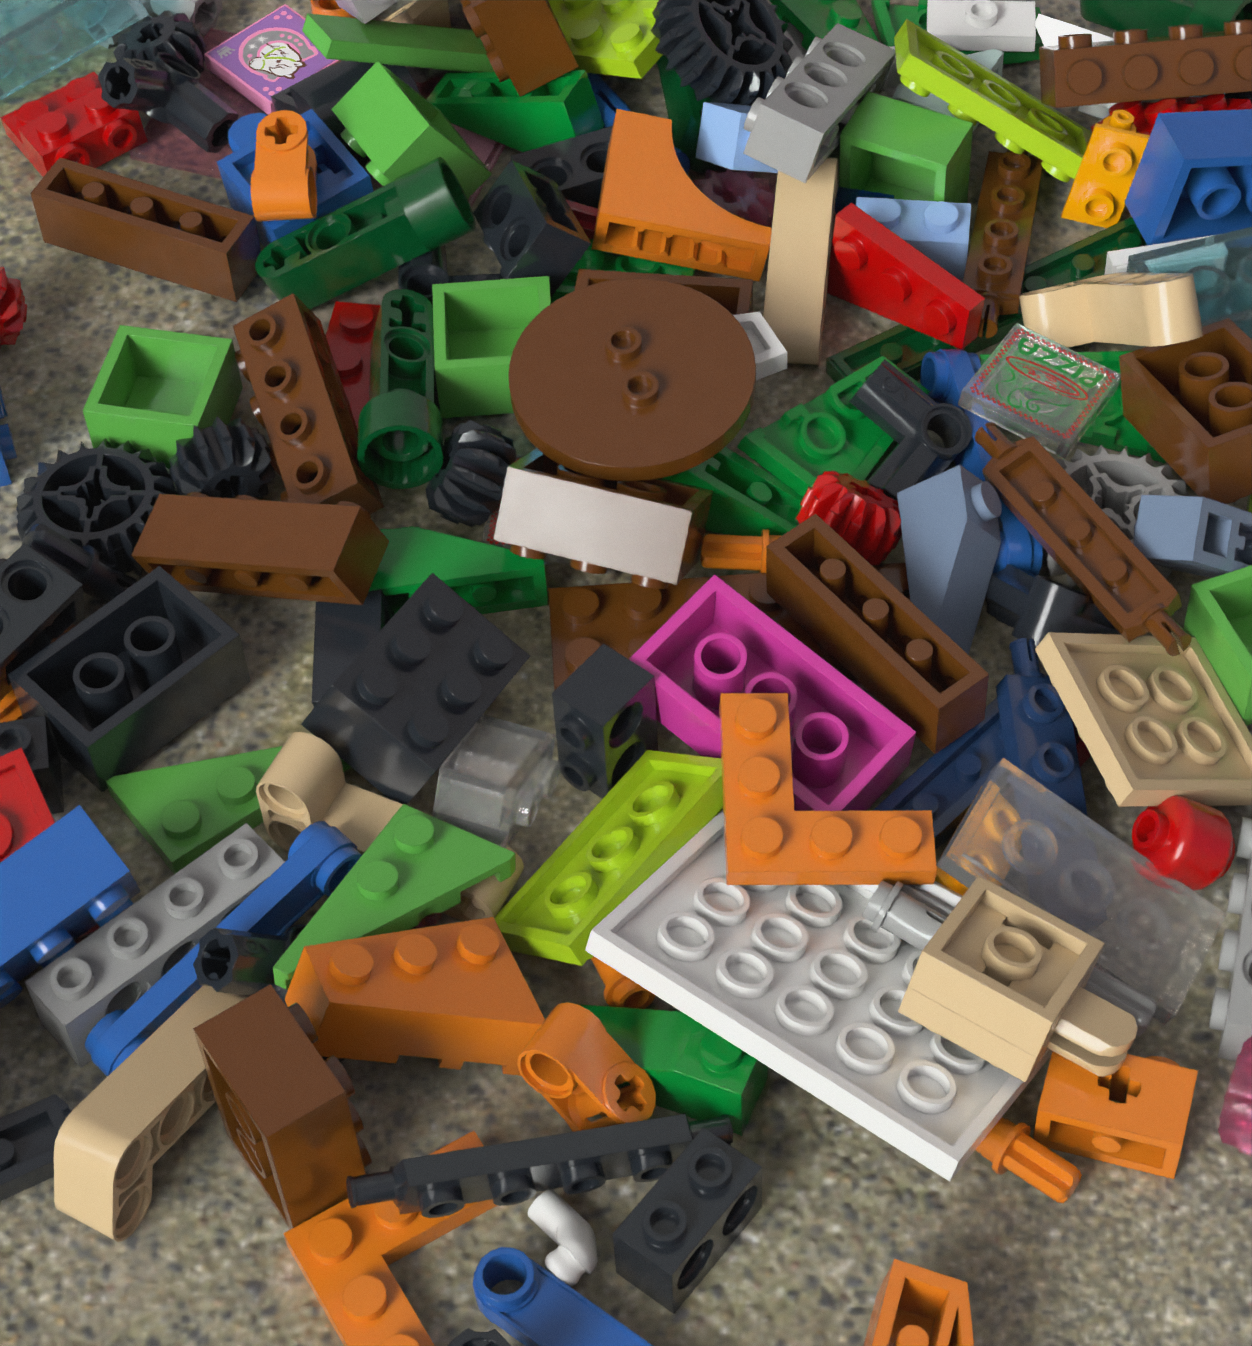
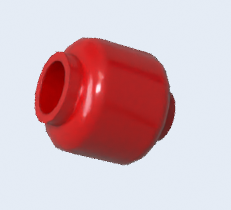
M1181 795L1171 796L1158 806H1148L1137 817L1132 828L1134 859L1140 870L1153 879L1187 891L1203 890L1217 881L1228 871L1234 859L1235 841L1231 824L1224 813Z

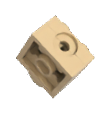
M979 875L922 950L898 1010L899 1013L923 1025L928 1030L941 1035L1025 1083L1047 1049L1097 1076L1104 1077L1114 1074L1122 1067L1127 1051L1131 1048L1136 1038L1138 1029L1132 1014L1085 989L1105 945L1104 942Z

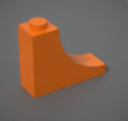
M616 109L608 145L592 249L759 282L770 249L772 228L744 220L726 211L706 197L694 185L685 173L676 155L672 139L671 119Z

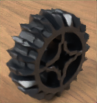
M659 0L652 12L655 24L650 31L660 39L655 51L667 57L669 62L665 70L675 71L681 78L680 87L689 85L694 89L697 101L709 97L710 102L752 106L758 97L765 100L775 79L778 76L785 79L787 69L793 63L788 52L794 44L784 35L789 25L779 20L775 14L778 5H770L766 0Z
M106 438L98 448L89 449L81 441L79 450L72 454L58 450L57 460L54 464L38 462V477L24 479V494L16 497L18 504L16 508L18 523L16 526L21 541L29 534L34 525L45 524L80 547L92 546L98 550L99 558L123 573L130 571L141 577L143 567L131 555L159 494L179 495L165 463L157 462L149 449L137 452L129 441L115 449Z

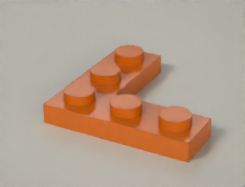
M788 693L720 694L719 715L726 885H879L882 880L891 885H895L897 881L904 885L934 884L937 866L932 810L794 811Z
M472 1131L429 1155L483 1147L484 1145L475 1131ZM346 1199L283 1234L287 1247L344 1346H435L388 1265L498 1205L493 1203V1199L467 1203L461 1210L451 1215L427 1218L422 1216L421 1211L400 1215L399 1209L393 1200L351 1208L349 1200Z

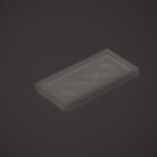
M1002 758L991 770L936 866L968 888L979 875L1104 942L1105 945L1095 967L1153 998L1157 1003L1153 1018L1163 1025L1176 1017L1227 915L1182 882L1174 878L1162 876L1149 859L1005 758Z

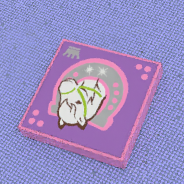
M286 4L204 54L206 68L268 115L276 112L271 96L339 60L326 59L302 31L306 18Z

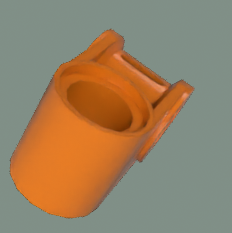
M280 110L272 112L261 120L256 130L255 165L251 174V201L254 217L258 222L316 218L317 215L316 155L308 145L309 134L306 121L300 114L294 111Z
M567 1002L558 1004L553 1008L518 1056L517 1066L521 1076L526 1083L550 1103L566 1121L572 1132L648 1120L652 1116L656 1106V1093L652 1080L646 1071L639 1067L609 1035L600 1019L590 1010L578 1004ZM624 1082L630 1083V1085L620 1089L616 1086ZM598 1114L601 1116V1118L593 1121L588 1120V1118Z

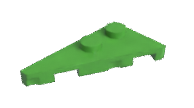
M282 746L117 775L108 779L106 783L110 796L169 869L176 874L245 823L253 829L264 822L256 794V786ZM340 758L343 772H345L351 766Z
M403 804L273 966L275 985L286 990L289 988L304 946L409 930L419 925L425 916L432 913H442L461 903L460 892L492 875L499 882L508 879L516 870L515 852Z

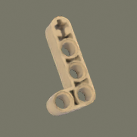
M827 158L806 183L780 171L777 174L763 317L786 349L787 363L820 364L831 245L835 217L838 213V158Z
M1112 273L1020 294L1019 296L1026 339L1029 340L1027 345L1028 347H1034V343L1039 345L1035 353L1047 352L1043 351L1042 347L1050 351H1056L1053 349V344L1056 345L1055 348L1060 347L1061 349L1091 342L1152 347L1181 343L1203 336L1194 276L1191 273ZM1026 331L1029 332V335L1034 334V336L1028 337ZM1036 337H1040L1039 340L1044 339L1046 344H1043V341L1039 342Z
M294 732L288 737L256 786V794L265 829L269 837L287 852H289L292 843L304 829L317 821H325L331 827H337L357 845L358 852L363 855L403 805L346 783L342 763L337 752L322 739L305 732ZM438 818L444 822H447L469 833H472L485 840H488L492 843H495L501 847H504L510 851L515 852L508 845L494 838L483 835L468 828L462 827L460 825L454 824L452 822L446 821L444 819ZM515 852L516 870L511 877L502 882H499L494 875L461 891V903L442 913L462 921L488 917L495 918L524 871V863L521 857Z
M202 986L72 1110L59 1129L54 1145V1203L56 1209L117 1242L125 1241L134 1233L145 1217L151 1202L153 1164L216 1102L193 1028L250 995L216 992L212 986Z

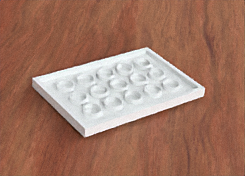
M723 810L591 930L585 951L949 1182L1052 1054V1050L1047 1049L1025 1083L899 1013V1007L922 951L881 927L877 932L871 930L873 922L862 917V914L873 893L861 886L726 885Z

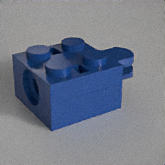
M313 109L304 112L301 116L306 121L308 129V145L315 152L317 160L316 218L258 222L255 219L259 241L264 247L373 192L370 175ZM251 113L235 121L228 131L229 145L232 153L217 161L230 206L233 210L253 216L251 174L255 165L256 130L261 120L267 116L265 113Z

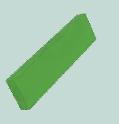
M307 13L302 29L305 36L326 59L376 63L379 61L381 64L476 73L495 72L486 55L487 51L481 39H477L473 30L370 20L364 24L356 18Z

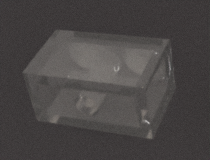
M482 715L439 769L432 816L507 848L522 826L531 827L535 820L540 800L542 798L550 799L555 791L560 774V761L552 759L556 735Z

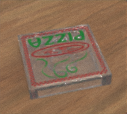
M1016 323L963 388L958 406L995 423L1023 439L1034 436L1047 451L1065 459L1117 391L1121 375Z

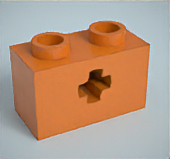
M1052 1051L1038 1106L1033 1139L1050 1149L1174 1179L1184 1141L1198 1070L1181 1067L1175 1061L1161 1056H1148L1144 1058L1127 1054L1122 1067L1118 1071L1101 1077ZM1111 1100H1116V1101H1119V1102H1121V1103H1115V1102H1113V1101H1111Z

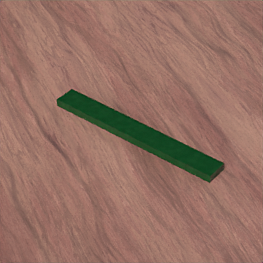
M1130 217L1027 265L1021 294L1104 275L1108 251L1147 246L1135 221ZM1020 304L1018 313L999 315L998 330L993 337L986 338L987 323H984L982 338L977 336L963 350L977 353L1015 335V332L1018 333L1017 329L1020 330L1019 332H1022L1021 329H1024ZM899 324L826 358V373L836 383L877 358L884 356L914 380L918 381L920 380L921 365L926 353L936 352L939 349L959 348Z

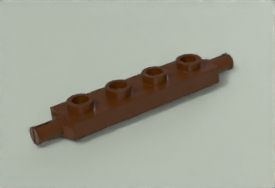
M1007 149L1006 153L988 152L963 278L964 284L985 298L978 336L981 338L984 323H987L986 338L993 337L998 330L999 315L1015 314L1019 310V296L1022 293L1043 171L1041 165L1043 160L1036 156H1028L1029 152L1026 150L1022 154H1016Z
M989 422L985 424L988 433L981 426L975 434V441L992 457L982 470L985 480L993 486L999 499L1077 586L1090 597L1089 599L1128 643L1138 636L1151 633L1170 656L1180 654L1178 645L1185 651L1191 643V636L1171 617L1176 610L1182 607L1178 591L1034 436L1013 443L1001 432L995 423Z

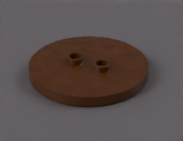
M628 278L600 282L580 288L554 301L534 317L522 332L513 349L508 374L513 412L520 428L531 443L545 456L572 471L614 481H642L668 477L684 472L710 459L729 444L742 429L752 409L756 393L754 351L745 330L738 320L717 301L697 290L673 282L647 278Z

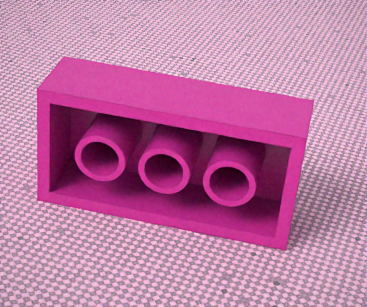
M715 574L629 658L630 661L655 677L657 720L704 757L721 758L719 715L721 693H788L794 811H867L909 766L916 736L915 730Z

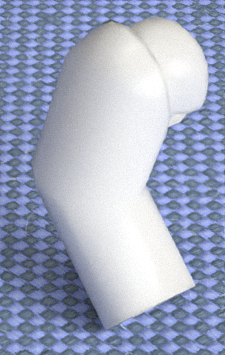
M553 1189L546 1190L531 1204L528 1210V1217L558 1245L554 1251L546 1256L545 1267L551 1274L572 1287L578 1283L580 1277L585 1272L590 1275L597 1266L595 1234L590 1224Z

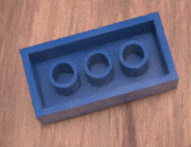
M1252 109L1158 113L1124 202L1147 245L1220 234L1224 244L1252 243Z
M80 805L0 862V1009L14 1000L23 991V988L18 983L39 966L45 968L77 945L75 940L97 924L101 928L134 903L131 898L141 892L130 870Z

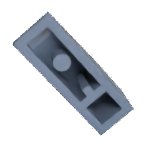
M958 465L897 492L910 601L969 654L1001 544L998 516L1001 515L1002 508L999 496L990 483L987 481L983 482L963 466Z
M1141 495L1138 518L1134 527L1133 544L1152 564L1176 571L1211 578L1252 565V513L1206 497Z

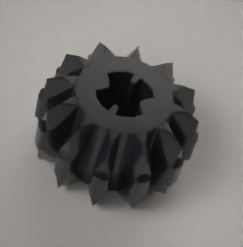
M167 10L157 17L147 15L146 19L141 23H132L130 25V32L123 33L117 38L118 46L113 51L117 61L121 58L154 61L158 52H165L186 61L200 74L205 70L204 54L206 53V43L200 31H197L194 23L188 19L185 13L173 15L170 10Z
M216 417L213 424L205 429L193 425V437L176 440L177 452L169 459L171 465L170 473L179 495L187 496L190 492H198L209 497L235 499L238 495L264 497L269 494L268 482L276 477L274 468L270 463V448L264 435L260 434L257 427L247 426L241 417L234 419L227 425Z
M471 420L454 427L451 436L445 438L441 469L429 481L425 489L429 509L440 513V517L457 525L460 522L473 527L485 523L490 513L498 508V503L503 493L507 468L517 458L513 439L502 435L500 430L485 423L480 425Z

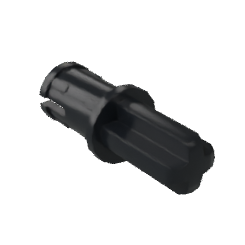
M45 524L34 525L29 534L23 538L21 546L26 544L83 584V592L103 605L125 591V587L129 588L137 582L133 577L115 569L99 558L98 550L92 546L80 547Z

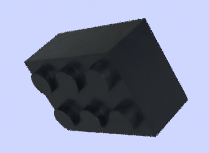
M160 566L8 674L23 719L45 716L57 751L101 792L108 789L106 783L108 779L113 776L128 774L251 681L240 634Z
M431 573L331 685L301 725L314 736L329 744L342 760L386 797L407 805L516 675L530 655L435 574Z

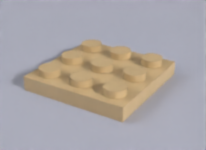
M1048 632L1035 648L1050 677L1052 685L1063 701L1077 728L1079 736L1088 748L1118 807L1158 806L1164 800L1174 795H1181L1208 806L1252 805V735L1195 637H1191V643L1185 651L1178 645L1180 654L1177 656H1170L1154 636L1143 635L1128 643L1122 635Z

